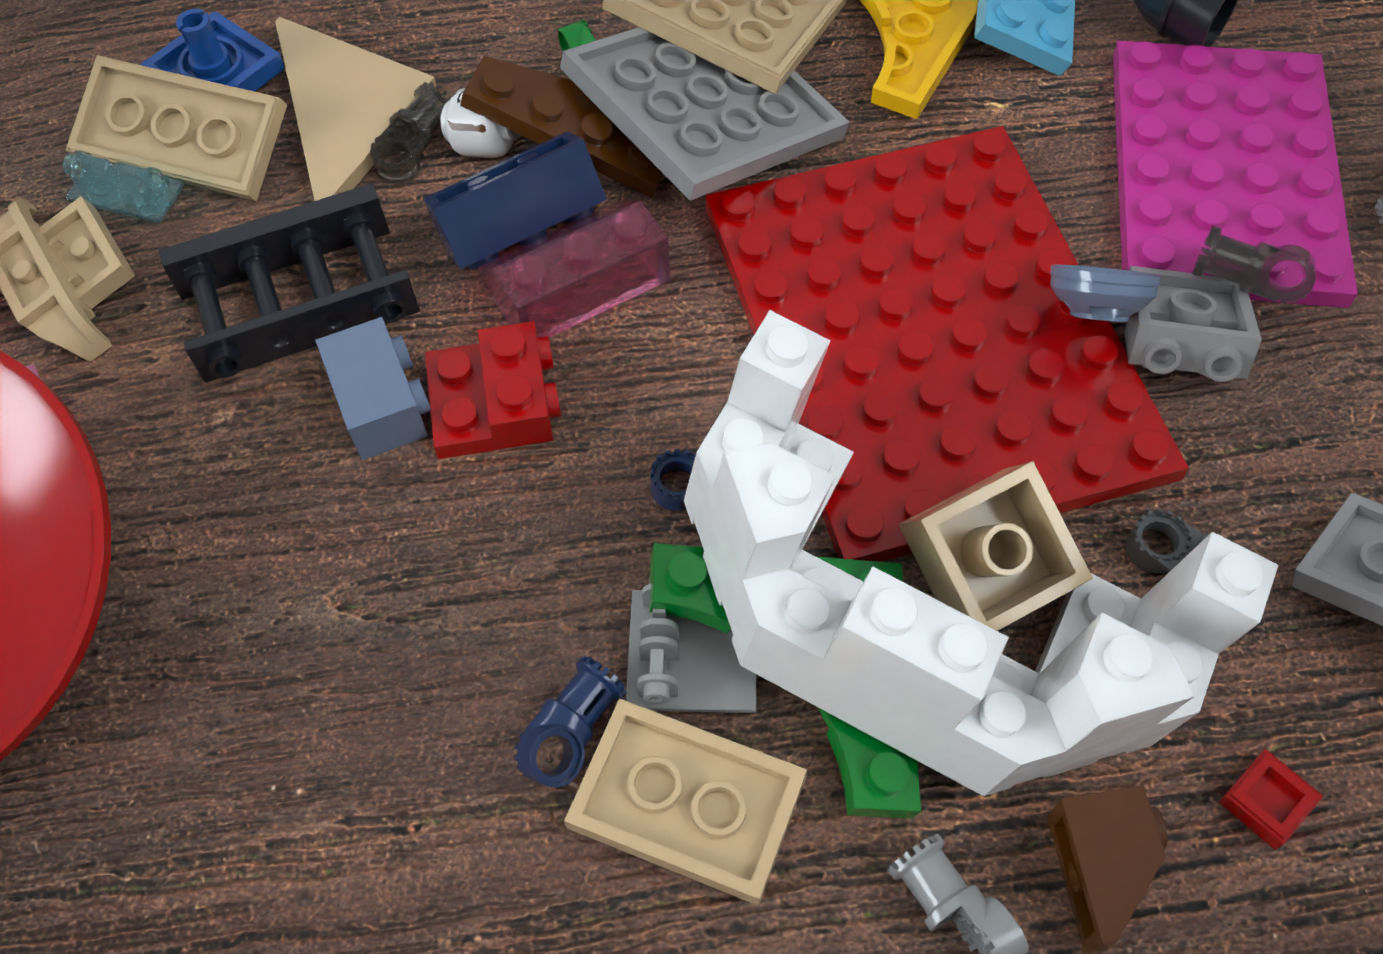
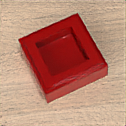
M1264 749L1218 803L1274 850H1277L1287 842L1323 798V795L1268 750Z

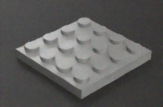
M641 27L577 46L562 53L560 69L690 201L844 138L850 123L795 71H793L779 91L774 94Z

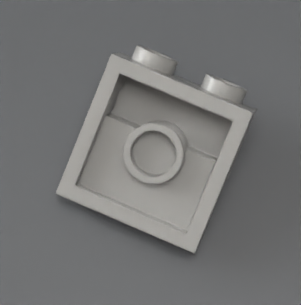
M1130 266V271L1161 275L1162 278L1161 284L1158 287L1157 297L1143 309L1129 316L1126 323L1124 338L1128 363L1140 365L1158 374H1166L1174 370L1198 372L1219 382L1229 381L1234 378H1248L1262 339L1245 280Z

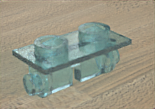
M79 150L74 154H68L63 160V170L66 174L70 175L74 182L73 187L65 197L67 201L73 202L82 196L95 208L161 223L185 185L183 181L162 175L158 168L148 167L145 169L119 162L116 165H112L109 160L91 156L86 151Z

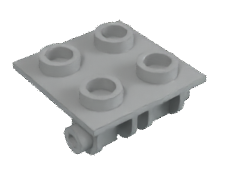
M650 578L649 584L644 586L642 590H632L626 701L652 711L756 713V674L740 666L731 640L733 636L732 630L726 634L696 621L666 615V609H653V613H650Z

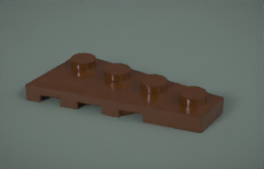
M483 56L463 91L461 107L484 116L488 120L538 144L567 131L582 138L597 172L646 196L653 197L663 173L571 79Z

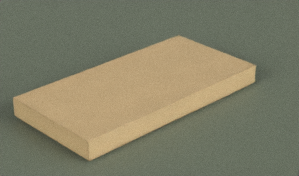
M97 55L65 151L75 157L257 201L287 104L279 97Z

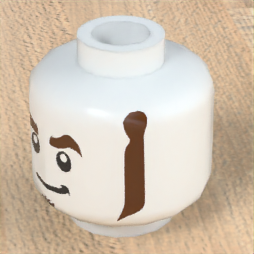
M465 88L459 89L442 109L440 121L443 136L449 141L454 151L462 156L503 157L511 149L514 141L519 138L520 134L461 107L460 103Z

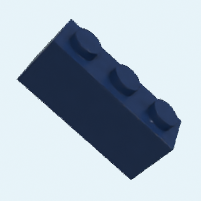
M569 131L423 198L450 258L460 269L467 266L470 269L484 267L499 257L498 251L515 243L519 246L532 244L547 234V228L563 220L566 223L580 221L594 212L593 206L607 200L584 140Z

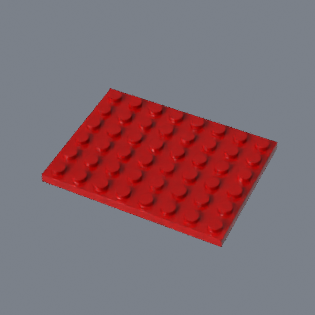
M1004 126L706 195V211L753 335H755L769 310L831 340L798 424L854 452L821 514L838 558L881 562L911 554L912 551L898 524L1005 468L1034 462L1059 513L1183 480L1189 470L1185 459L1133 364L1128 363L1127 353L1110 321L1074 317L1070 314L1069 307L1063 301H1060L1050 286L1051 265L1079 266Z

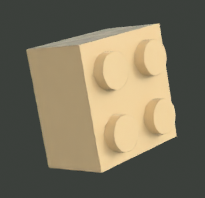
M1033 461L1005 468L898 524L936 600L996 631L1093 579Z

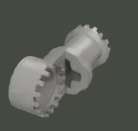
M938 833L921 841L919 846L916 844L912 847L915 852L914 856L907 851L903 854L904 857L897 859L889 867L888 871L894 880L903 879L927 913L924 923L931 932L952 920L957 926L958 931L962 933L963 941L969 943L968 949L970 952L977 949L980 952L979 954L1028 953L1029 946L1014 917L996 898L992 896L984 897L976 885L967 886L943 853L942 849L945 842Z

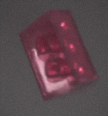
M620 201L598 210L580 221L572 222L554 230L539 240L519 246L490 262L478 266L477 273L510 325L535 321L537 336L549 335L550 338L671 280L669 242L667 235L641 201Z

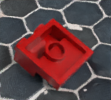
M535 321L479 329V344L425 352L433 444L438 459L554 441L550 418L561 417L556 382L545 384L543 372L554 369L549 335L538 337Z

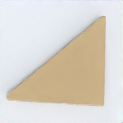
M604 0L602 9L776 94L841 11L847 0Z
M278 17L275 23L314 201L354 189L437 91L435 78L406 65Z

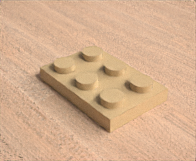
M619 698L564 822L569 830L759 906L804 785L807 769Z

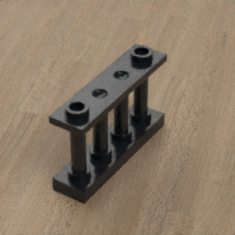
M373 183L158 250L162 266L180 298L184 300L194 297L205 335L183 343L188 356L205 383L219 378L231 377L240 371L316 347V339L380 317L383 318L384 323H393L403 317L420 312L407 270L389 275L376 238L390 234ZM355 245L368 282L336 292L323 255ZM302 262L314 300L282 310L270 272ZM248 279L260 317L227 328L216 289Z

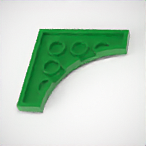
M654 543L650 554L651 590L649 595V612L653 613V609H666V615L696 621L728 634L731 631V627L724 606H719L707 571V566L703 559L704 548ZM817 557L863 582L872 566L903 582L901 563ZM818 708L829 728L826 735L838 762L845 792L847 815L904 819L916 817L921 812L917 760Z

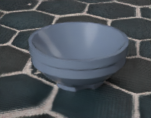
M1053 264L1050 270V286L1059 300L1069 307L1071 315L1085 319L1128 322L1129 316L1152 302L1157 297L1158 287L1161 284L1162 278L1161 275L1145 272L1078 265Z

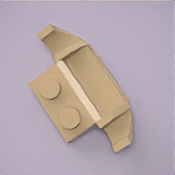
M82 196L42 226L32 218L38 212L35 206L25 199L17 198L9 204L8 211L0 216V289L19 324L43 340L61 346L92 362L112 346L110 340L90 321L96 316L92 308L132 279L135 274L95 206Z

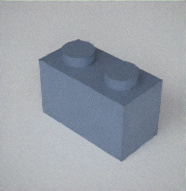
M382 317L315 340L347 430L361 460L428 437L421 418V414L431 411L419 378L407 381L404 370L414 367L402 335L390 338Z

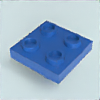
M190 9L181 13L177 17L176 26L182 35L140 64L141 66L254 92L285 69L279 52L218 12L214 11L208 14L204 13L201 9Z

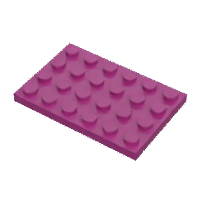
M1117 41L1113 53L1122 270H1129L1130 266L1243 279L1245 280L1250 300L1349 308L1358 293L1322 54L1162 44L1145 41Z

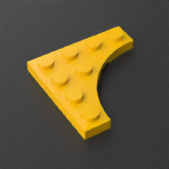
M859 0L875 21L884 49V63L872 89L871 103L918 119L976 25L978 0Z

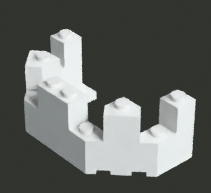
M769 310L739 359L726 405L696 453L684 498V504L691 524L696 525L704 548L703 559L707 566L719 606H724L733 632L731 640L740 666L982 796L1010 789L1015 784L1042 776L1046 778L1090 765L1099 759L1122 752L1130 753L1150 747L1200 712L1218 655L1260 623L1278 564L1211 532L1142 598L1091 573L1092 580L1067 593L1037 668L1033 671L1002 654L1009 638L1002 633L873 566L863 582L802 550L854 452L798 424L831 340Z

